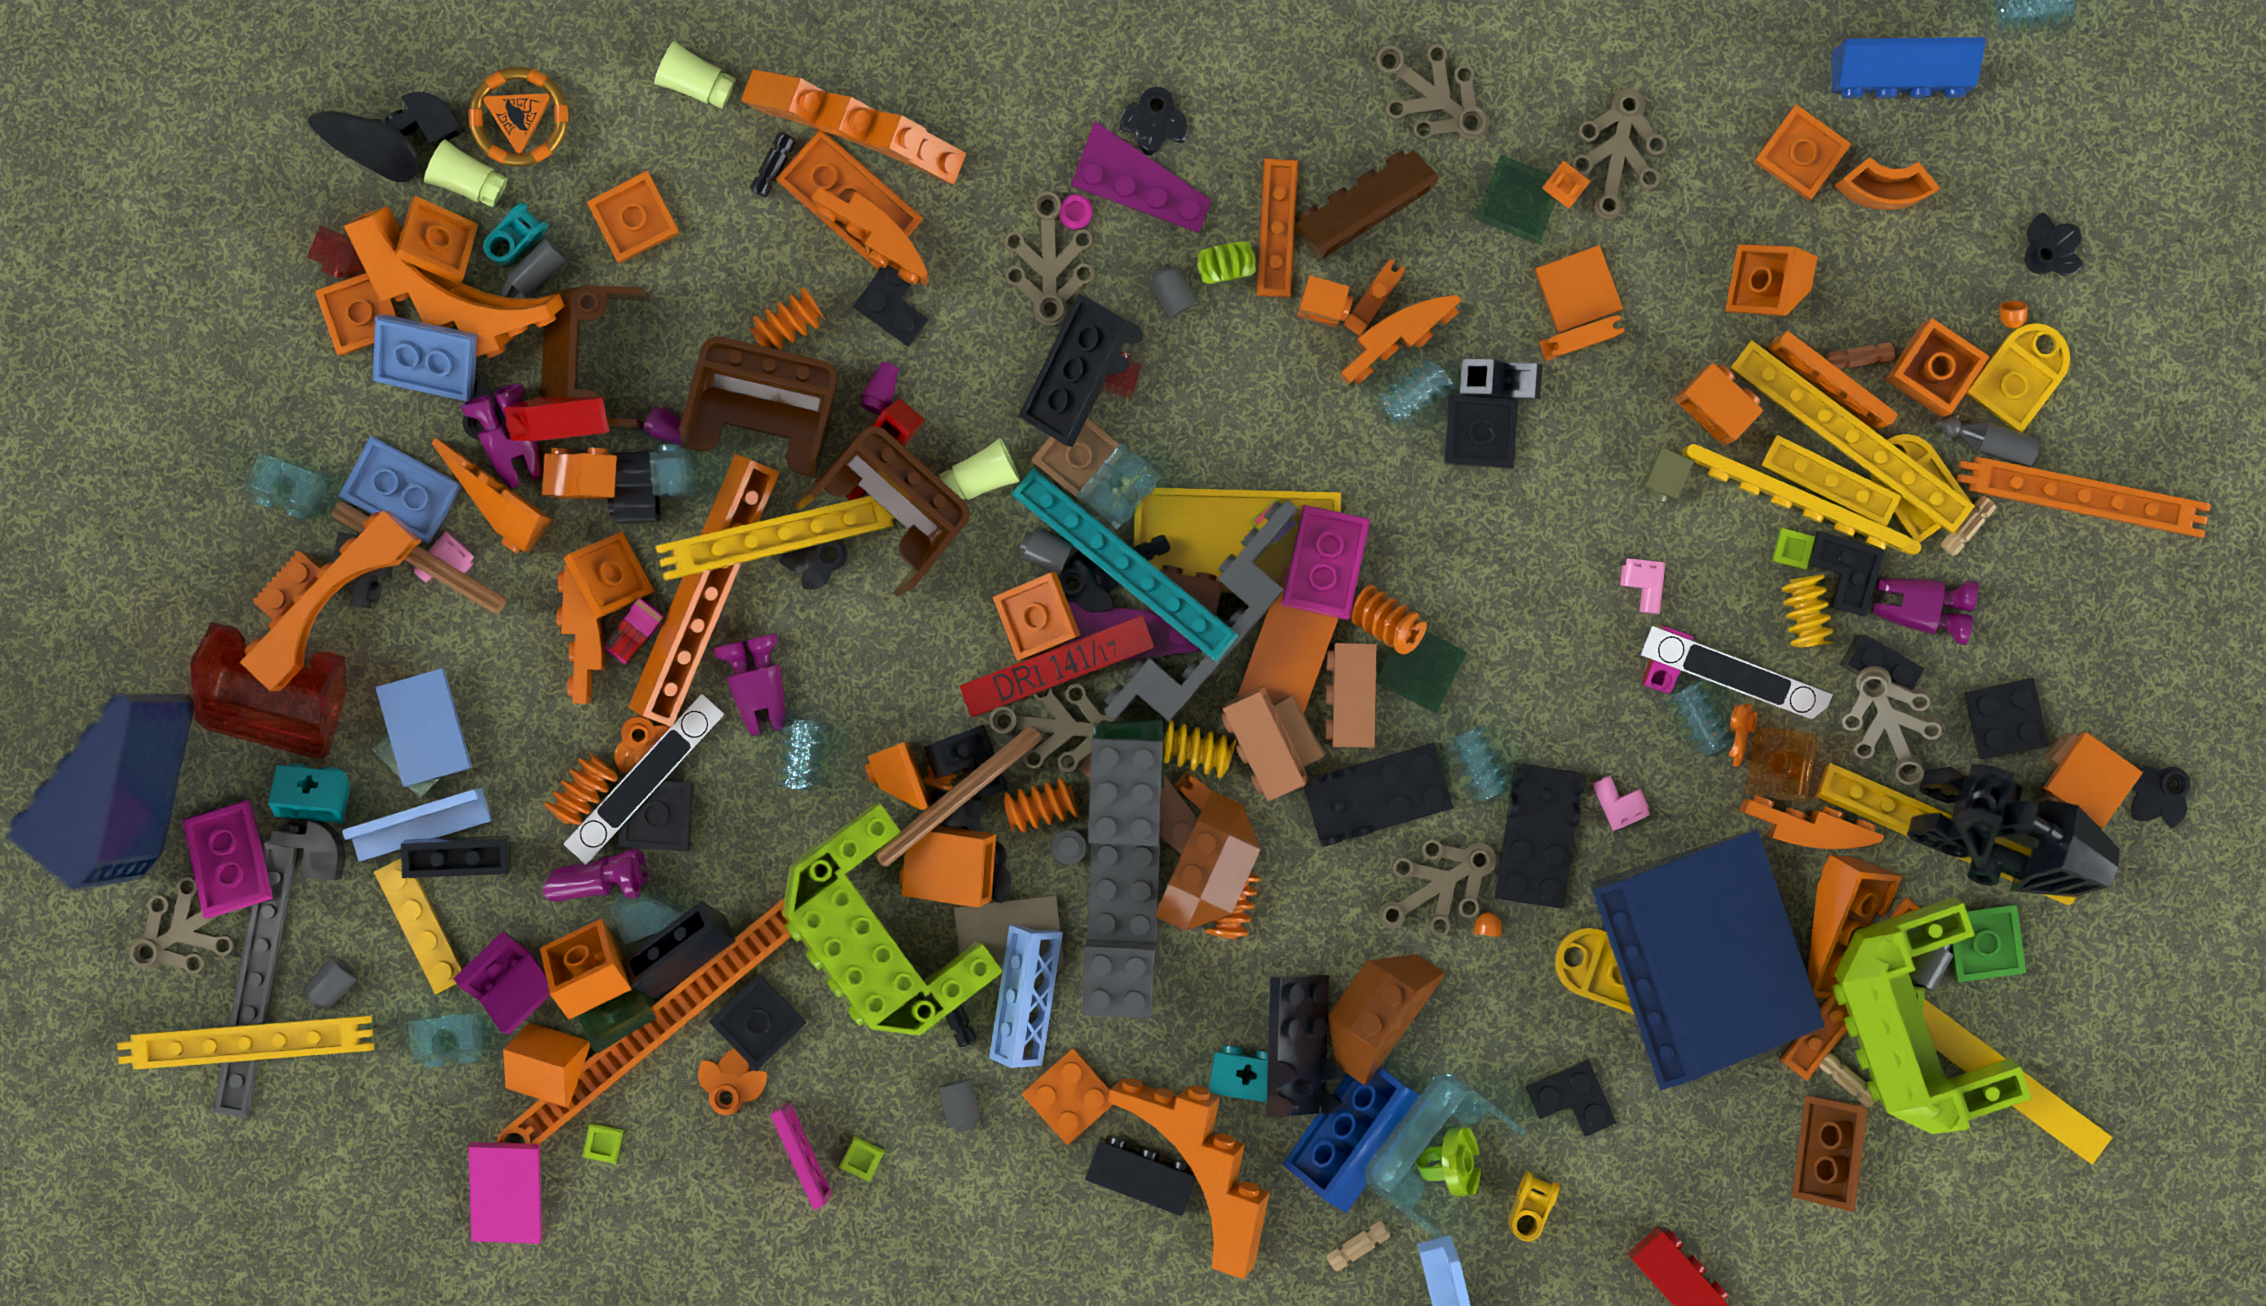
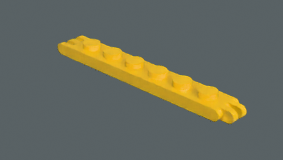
M1692 444L1684 447L1682 450L1684 457L1710 469L1708 472L1709 476L1723 482H1727L1728 478L1741 482L1739 488L1752 495L1758 496L1760 491L1773 496L1771 502L1782 508L1790 510L1792 505L1804 510L1802 516L1812 521L1822 523L1823 518L1836 524L1834 530L1847 536L1853 537L1855 532L1867 537L1865 543L1872 547L1885 551L1886 546H1889L1909 555L1917 554L1921 551L1920 542L1909 538L1907 535L1699 445Z
M867 496L656 546L657 554H663L668 551L672 553V557L659 560L661 567L675 565L676 570L663 573L664 581L886 529L894 526L893 519L895 517L875 499Z
M372 1015L131 1034L130 1041L117 1043V1050L131 1049L132 1054L118 1056V1064L132 1063L133 1070L371 1051L375 1050L374 1043H360V1038L373 1036V1029L359 1030V1024L371 1023Z

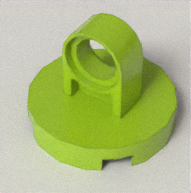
M1452 1127L1448 1129L1444 1136L1443 1146L1426 1148L1415 1159L1423 1179L1427 1181L1445 1180L1448 1189L1456 1197L1474 1195L1479 1187L1481 1168H1474L1473 1155H1480L1479 1147L1473 1132L1469 1128ZM1440 1160L1436 1165L1426 1167L1428 1163Z

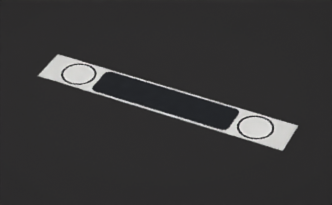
M1654 626L1651 628L1641 653L1642 656L1809 719H1813L1825 710L1833 694Z
M701 694L673 724V727L660 738L567 839L564 845L586 865L723 717L724 713Z

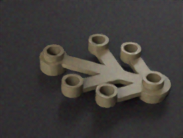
M1434 44L1430 46L1426 54L1427 61L1432 66L1434 85L1403 63L1404 56L1399 48L1392 45L1385 46L1379 50L1375 60L1379 72L1384 75L1395 74L1425 97L1405 101L1398 98L1391 99L1385 108L1388 118L1399 120L1403 118V115L1442 110L1452 117L1451 119L1430 122L1427 119L1418 120L1413 126V135L1420 141L1428 140L1432 135L1457 132L1460 137L1466 140H1476L1485 134L1489 121L1485 111L1477 107L1475 103L1473 89L1475 72L1471 66L1466 64L1460 65L1454 72V80L1460 85L1462 104L1460 106L1450 98L1445 64L1448 53L1443 45ZM1434 49L1441 50L1443 58L1439 61L1433 60L1431 58V51ZM1385 56H1392L1395 59L1396 63L1393 67L1389 68L1383 64ZM1465 69L1469 71L1471 77L1468 81H1461L1459 79L1458 72ZM1394 103L1401 105L1402 113L1393 115L1389 110L1390 105ZM1468 117L1475 118L1477 127L1468 129L1465 126V119ZM1426 124L1430 130L1429 134L1425 136L1419 135L1417 126Z
M1630 88L1617 92L1611 101V109L1594 121L1583 122L1577 131L1580 141L1591 143L1595 141L1600 131L1617 122L1615 136L1588 154L1576 156L1571 162V167L1583 176H1586L1593 166L1611 155L1604 192L1598 196L1593 205L1595 215L1603 221L1615 219L1622 210V202L1617 195L1625 159L1637 175L1638 184L1642 189L1652 190L1660 181L1658 171L1648 167L1630 140L1631 125L1645 142L1644 149L1648 155L1652 157L1660 156L1667 147L1665 138L1655 134L1643 116L1646 107L1644 97L1637 90ZM1631 100L1634 103V110H1625L1623 101ZM1586 126L1591 127L1594 130V136L1591 138L1585 137L1582 129ZM1651 140L1660 142V151H1653L1650 148ZM1584 160L1588 166L1587 170L1579 171L1576 168V161ZM1646 173L1652 174L1655 179L1654 184H1646L1643 181V175ZM1603 201H1612L1614 203V210L1611 212L1604 210Z
M1045 191L1038 194L1033 203L1035 214L1041 219L1042 258L1025 243L1021 233L1012 231L1004 238L1005 248L1009 252L1018 254L1043 278V292L1025 278V271L1020 266L1014 265L1009 267L1005 272V279L1010 286L1017 287L1034 303L1033 311L1038 322L1045 326H1056L1062 323L1067 316L1068 308L1066 302L1082 285H1087L1093 280L1094 271L1088 264L1082 263L1077 265L1073 272L1074 276L1059 291H1057L1056 278L1081 251L1088 250L1092 246L1093 237L1088 230L1080 229L1076 231L1069 245L1056 257L1055 218L1060 213L1061 202L1055 193ZM1051 201L1054 204L1053 211L1050 213L1043 212L1041 210L1042 203ZM1086 234L1089 237V243L1086 246H1079L1076 242L1078 235ZM1012 236H1017L1020 238L1021 244L1017 248H1011L1008 245V239ZM1087 268L1090 271V277L1087 280H1080L1077 277L1079 269ZM1018 270L1021 272L1022 278L1019 282L1010 281L1009 273L1011 271ZM1048 303H1053L1057 306V312L1052 316L1044 312V307Z
M1878 666L1864 668L1856 678V687L1860 693L1853 706L1845 709L1842 713V725L1849 731L1859 730L1863 725V715L1872 700L1878 711L1865 734L1855 739L1854 753L1861 759L1871 758L1875 753V744L1883 730L1886 729L1898 758L1895 765L1896 778L1906 785L1916 784L1922 780L1924 775L1923 761L1911 753L1900 725L1921 733L1926 739L1934 740L1942 734V722L1935 716L1921 718L1891 705L1888 696L1909 703L1910 707L1915 711H1925L1930 706V693L1925 688L1918 687L1911 690L1893 683L1889 672L1884 668ZM1877 679L1880 680V682L1877 684H1872L1868 682V680ZM1921 696L1924 697L1926 700L1923 702H1916L1913 699ZM1850 716H1855L1858 718V720L1856 722H1850L1847 720V718ZM1935 725L1937 729L1929 731L1925 727ZM1863 744L1870 746L1866 751H1861L1858 747ZM1912 764L1915 765V767H1913L1912 769H1906L1904 768V765Z
M1073 684L1067 688L1066 699L1072 705L1078 706L1090 723L1075 722L1055 697L1053 687L1048 688L1049 692L1045 697H1038L1037 693L1032 695L1037 701L1043 702L1055 719L1017 716L1012 709L1005 706L994 709L989 717L991 728L1000 735H1010L1015 730H1025L1029 726L1035 727L1038 732L1053 734L1036 749L1032 748L1024 754V763L1031 770L1041 769L1045 765L1046 758L1073 736L1088 738L1072 752H1064L1059 756L1057 761L1058 767L1067 774L1076 772L1079 768V762L1091 754L1092 738H1102L1100 732L1103 727L1109 726L1112 728L1113 732L1109 738L1122 739L1123 737L1121 722L1118 719L1113 720L1108 715H1101L1087 698L1088 695L1085 688L1079 684ZM1075 689L1082 690V698L1078 701L1071 699V692ZM1002 716H1009L1011 719L1010 725L1006 728L999 726V719ZM1034 753L1039 754L1041 757L1040 762L1037 765H1030V755ZM1066 757L1074 758V766L1070 769L1063 767L1062 763Z
M1435 839L1425 840L1421 845V852L1427 859L1435 860L1442 857L1460 862V864L1450 870L1412 863L1406 857L1395 859L1392 864V871L1396 876L1400 878L1412 876L1431 882L1399 902H1384L1378 909L1379 922L1386 928H1398L1405 921L1407 913L1439 894L1434 917L1429 921V929L1436 936H1445L1450 930L1448 916L1456 882L1467 875L1465 896L1458 903V911L1466 918L1475 917L1480 908L1477 898L1482 877L1490 874L1496 865L1495 852L1485 843L1477 842L1470 844L1466 849L1443 845ZM1429 843H1435L1438 846V852L1433 856L1428 855L1425 850ZM1478 853H1482L1485 856V863L1482 866H1476L1473 863V858ZM1400 861H1406L1409 865V870L1405 874L1397 872L1396 866ZM1466 901H1472L1475 905L1474 911L1470 914L1464 913L1462 909ZM1389 909H1396L1398 911V918L1395 921H1388L1386 919V912ZM1438 919L1444 920L1446 924L1442 932H1436L1433 928L1434 922Z
M183 877L178 881V897L170 930L159 936L162 915L164 912L167 913L169 911L170 900L162 894L154 895L148 900L149 914L144 934L136 938L129 948L130 960L136 967L148 970L163 963L184 968L190 974L202 972L206 966V960L203 955L199 953L183 955L166 950L176 942L213 950L219 956H226L234 951L235 941L229 935L216 937L195 932L219 916L206 919L203 917L201 910L188 918L193 896L198 893L194 877ZM186 880L191 881L194 885V889L190 894L183 890V883ZM157 898L164 902L162 911L154 909L153 903ZM246 907L241 908V909H238V910H235V911H232V912H229V913H234V912L242 911V910L245 909ZM221 939L229 942V949L226 952H222L218 947ZM144 946H149L153 950V955L149 959L142 955ZM192 957H196L200 961V966L197 970H193L189 966V960Z

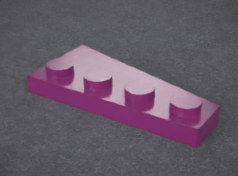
M1096 121L1094 122L1071 187L1199 234L1211 200Z
M1068 601L1081 636L1059 644L1060 647L1143 615L1155 648L1124 660L1199 651L1197 646L1158 615L1148 614L1143 610L1113 607L1106 612L1093 613L1085 611L1077 602Z

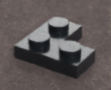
M887 265L886 268H880L853 305V308L909 348L929 319L902 300L912 284L900 278L898 270Z
M1822 531L1816 533L1808 565L1840 574L1831 601V608L1866 617L1885 551Z
M984 724L924 747L935 779L959 770H963L966 778L995 754ZM1003 774L998 775L973 796L974 802L1008 789Z
M1588 1059L1525 1086L1539 1119L1571 1106L1585 1137L1617 1123Z

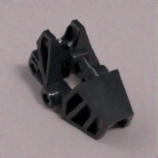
M1972 764L1968 776H1964L1951 766L1930 769L1924 772L1919 788L1920 791L1946 804L1954 803L1952 820L1941 812L1913 816L1907 835L1912 841L1958 858L1972 857L1967 876L1973 882L1994 886L1999 883L2001 872L2014 877L2010 891L2077 897L2111 887L2119 867L2120 849L2079 805L2049 800L2039 805L2029 801H2020L2023 789L2020 785L2012 782L2014 774L1995 766ZM2026 834L2040 840L2038 847L2032 849L2029 857L1994 843L1996 837Z

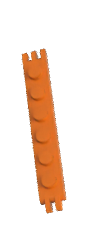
M1975 457L1974 463L1960 461L1959 463L1960 469L1972 471L1971 476L1957 474L1956 478L1957 482L1969 485V492L2196 538H2205L2206 531L2192 527L2193 523L2207 525L2208 517L2195 515L2196 510L2210 511L2211 504L1982 457Z

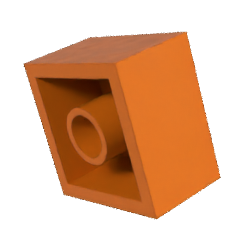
M1931 318L1920 325L1884 380L1942 418L1953 413L1990 356Z
M1711 363L1701 369L1677 394L1674 400L1724 446L1735 441L1764 410L1758 405L1760 400L1752 391L1747 388L1742 390L1733 382L1735 376L1728 368L1722 364L1716 366L1714 363Z
M602 918L540 948L550 995L568 1020L631 990L629 978L621 961L623 959L621 947Z

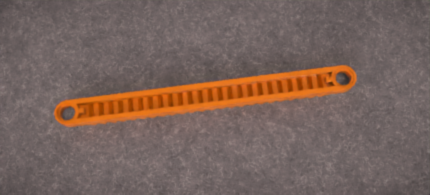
M785 897L739 934L733 944L693 972L589 1058L583 1065L569 1108L540 1099L502 1130L498 1135L497 1143H506L507 1136L510 1133H518L523 1137L525 1144H541L792 937L785 928L788 922L782 915Z

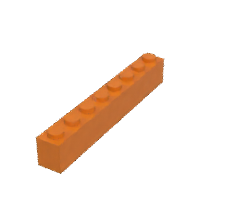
M734 454L701 535L759 522L780 472L751 459ZM741 563L682 578L628 708L646 718L673 727Z

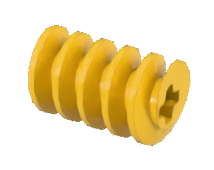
M1824 574L1791 579L1789 584L1781 588L1782 592L1792 594V597L1783 601V604L1795 609L1785 615L1786 619L1797 621V624L1788 628L1789 633L1799 634L1797 639L1790 642V646L1802 648L1834 643L1833 641L1824 640V637L1833 633V629L1822 626L1823 623L1831 619V615L1820 613V610L1827 607L1829 602L1818 599V596L1827 590L1825 587L1815 585L1816 582L1824 578Z
M1171 720L1162 747L1164 763L1168 764L1174 756H1177V766L1181 768L1188 759L1190 760L1191 771H1195L1200 763H1202L1205 775H1208L1213 767H1216L1217 778L1221 779L1226 771H1228L1237 738L1234 739L1230 746H1227V736L1224 734L1221 735L1217 742H1214L1213 731H1208L1202 739L1199 727H1195L1192 733L1188 735L1185 723H1182L1178 730L1174 731V722Z

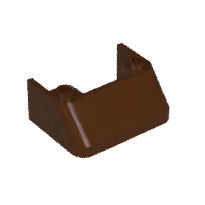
M588 285L556 290L550 294H560L565 307L555 314V321L544 326L541 397H599L591 390L577 389L580 321L599 319L607 309V299L649 301V293L642 287ZM607 418L609 429L644 430L642 429L644 423L637 419Z
M870 426L860 432L823 470L794 506L798 510L802 509L813 501L823 489L836 497L848 495L857 485L866 491L908 529L900 540L899 552L912 569L892 592L896 597H899L919 583L966 525L970 512L968 505L962 498L886 430L878 426Z

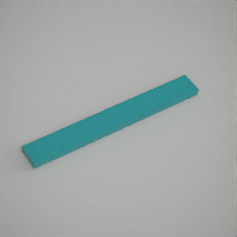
M1034 468L1028 472L1011 493L1025 507L1216 663L1238 638L1239 635Z

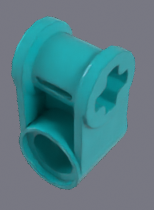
M520 202L512 208L504 220L484 240L483 247L486 255L498 266L506 267L515 263L549 229V225L546 222H540L527 210L528 205L525 202ZM521 221H525L531 228L528 229ZM503 241L509 242L510 249L505 256L497 257L494 255V248L498 243Z

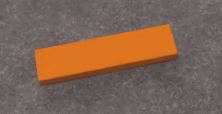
M1264 158L1256 296L1291 298L1298 160Z

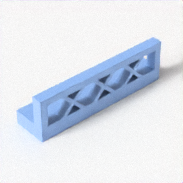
M479 788L342 830L345 840L352 839L358 861L361 862L400 850L401 843L406 839L438 838L490 822L492 818L483 789Z
M1021 924L1009 925L989 1055L990 1059L1010 1068L1042 1066L1063 932L1058 930H1033ZM1050 939L1048 951L1041 958L1039 955L1041 940ZM1042 972L1044 975L1043 984L1035 991L1034 981ZM1037 1006L1039 1009L1038 1017L1030 1024L1028 1021L1029 1014ZM1032 1039L1034 1042L1032 1056L1023 1057L1024 1046Z
M1451 1235L1417 1244L1432 1306H1470L1460 1260Z

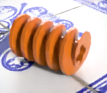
M804 287L800 288V300L792 294L788 295L789 307L780 301L776 302L777 314L766 308L764 310L766 321L761 320L756 315L753 316L754 328H749L760 346L771 348V345H774L782 351L785 348L784 337L793 344L796 342L795 331H798L804 337L808 335L806 324H810L816 330L820 328L818 317L820 316L824 320L825 318L807 289Z
M1372 584L1365 587L1354 602L1351 614L1352 622L1358 627H1363L1364 631L1373 634L1378 640H1384L1386 645L1391 648L1394 647L1395 651L1400 654H1408L1413 651L1426 632L1427 623L1425 621L1418 623V613L1415 611L1409 613V608L1404 604L1398 607L1396 599H1388L1387 594L1383 591L1377 593V587Z
M587 751L591 757L589 761L582 758L577 760L583 768L581 772L570 768L569 773L574 781L569 782L563 779L560 781L566 791L564 793L552 791L553 796L557 800L556 804L547 801L543 803L553 815L570 826H573L571 823L581 825L584 822L580 812L585 814L593 812V808L588 801L596 804L601 802V797L597 790L605 793L610 790L606 780L613 782L618 780V775L614 769L589 751Z
M1062 778L1057 779V789H1053L1048 781L1044 782L1043 793H1040L1037 787L1032 785L1029 797L1026 796L1022 789H1018L1017 800H1013L1008 792L1004 793V805L1012 834L1014 833V825L1022 833L1027 832L1028 821H1030L1035 829H1039L1042 817L1048 825H1053L1054 814L1064 822L1067 819V810H1070L1075 818L1080 817L1071 783L1067 786Z
M1252 871L1250 872L1233 913L1211 921L1216 926L1205 929V933L1239 940L1238 937L1249 934V930L1240 924L1251 922L1252 917L1243 912V910L1254 908L1255 904L1248 900L1246 896L1257 895V889L1249 885V883L1260 881L1259 875Z

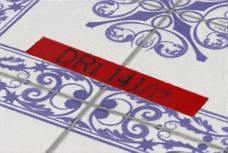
M1142 615L962 684L959 687L972 718L1155 647Z

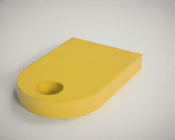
M2028 324L2015 329L2005 338L1986 363L1966 394L2013 430L2023 432L2068 371L2070 352L2065 339L2057 330L2044 324ZM2041 335H2046L2053 341V350L2049 354H2042L2037 350L2036 341Z
M1909 434L1897 435L1887 439L1891 444L1899 446L1906 455L1970 501L1937 452L1927 441ZM1870 474L1872 482L1894 492L1892 489H1890L1888 486H1886L1884 483H1882L1880 480H1878L1876 477ZM1901 497L1893 513L1907 535L1918 542L1923 541L1942 527L1903 497Z
M1581 928L1568 934L1560 942L1555 954V970L1562 984L1577 995L1634 1014L1606 931L1597 928ZM1570 947H1578L1583 953V959L1577 966H1568L1564 961V953Z

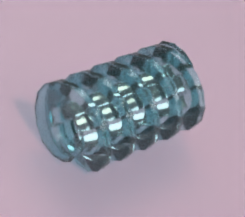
M2074 0L1996 1L1997 22L2002 32L2007 30L2008 21L2012 22L2015 30H2019L2022 19H2025L2028 28H2033L2036 17L2039 18L2040 25L2044 27L2048 24L2049 16H2052L2055 25H2060L2063 14L2066 15L2070 22L2074 15Z
M1428 358L1422 361L1424 371L1416 366L1411 369L1413 379L1407 375L1400 377L1402 387L1396 383L1390 384L1391 396L1384 391L1378 394L1383 411L1399 431H1402L1399 422L1401 418L1409 424L1413 422L1410 414L1412 410L1419 415L1424 414L1421 403L1425 402L1431 407L1435 406L1432 398L1434 393L1444 399L1446 397L1443 389L1445 385L1453 391L1456 390L1454 383L1437 363Z
M1701 679L1674 693L1666 703L1668 706L1679 705V708L1673 714L1674 718H1686L1679 726L1680 730H1692V733L1685 739L1686 742L1698 741L1699 744L1692 750V753H1704L1707 756L1729 746L1734 742L1735 738H1723L1729 731V727L1727 725L1717 726L1722 720L1723 715L1722 713L1710 714L1717 704L1715 701H1704L1710 694V690L1708 688L1697 689L1704 681V679Z
M787 718L793 721V724L784 726L782 731L792 736L790 739L782 740L781 745L789 748L790 752L780 754L779 758L788 762V766L780 767L777 771L787 776V779L777 781L776 786L814 791L810 789V786L820 784V779L811 775V773L822 770V766L814 762L813 759L823 757L824 754L823 751L815 748V745L825 743V738L816 734V732L826 729L827 725L817 721Z
M1484 724L1451 738L1455 742L1448 748L1449 752L1460 751L1461 753L1454 760L1455 764H1466V767L1459 773L1460 776L1472 777V780L1465 786L1466 789L1478 790L1471 798L1472 802L1489 799L1512 788L1502 787L1509 779L1507 774H1496L1503 767L1502 762H1491L1498 754L1496 749L1485 750V747L1492 741L1491 738L1479 737L1486 729Z

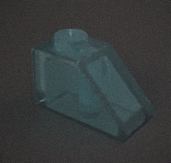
M648 892L633 899L620 894L617 896L619 902L610 905L623 944L658 933L687 912Z

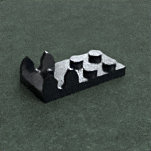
M1078 293L1023 405L1019 417L1060 443L1073 448L1109 373L1120 374L1128 369L1127 357L1121 355V349L1127 343L1134 345L1142 341L1143 332L1141 328L1092 298Z
M1434 742L1308 778L1303 786L1321 847L1334 845L1346 839L1365 836L1377 830L1453 809Z
M1514 763L1495 899L1564 908L1575 828L1578 826L1581 818L1579 802L1586 785L1585 773Z
M1311 974L1270 977L1266 1116L1283 1118L1297 1115L1334 1113L1343 1104L1336 1094L1329 1093L1326 1090V1082L1328 1080H1336L1343 1075L1342 1067L1336 1061L1327 1058L1329 975Z

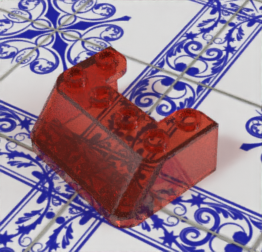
M211 622L190 661L196 721L203 728L212 732L311 758L321 759L326 757L334 741L347 692L346 657L330 651L317 652L310 661V669L302 667L281 691H269L240 663L247 655L244 653L246 641L241 632L234 626Z

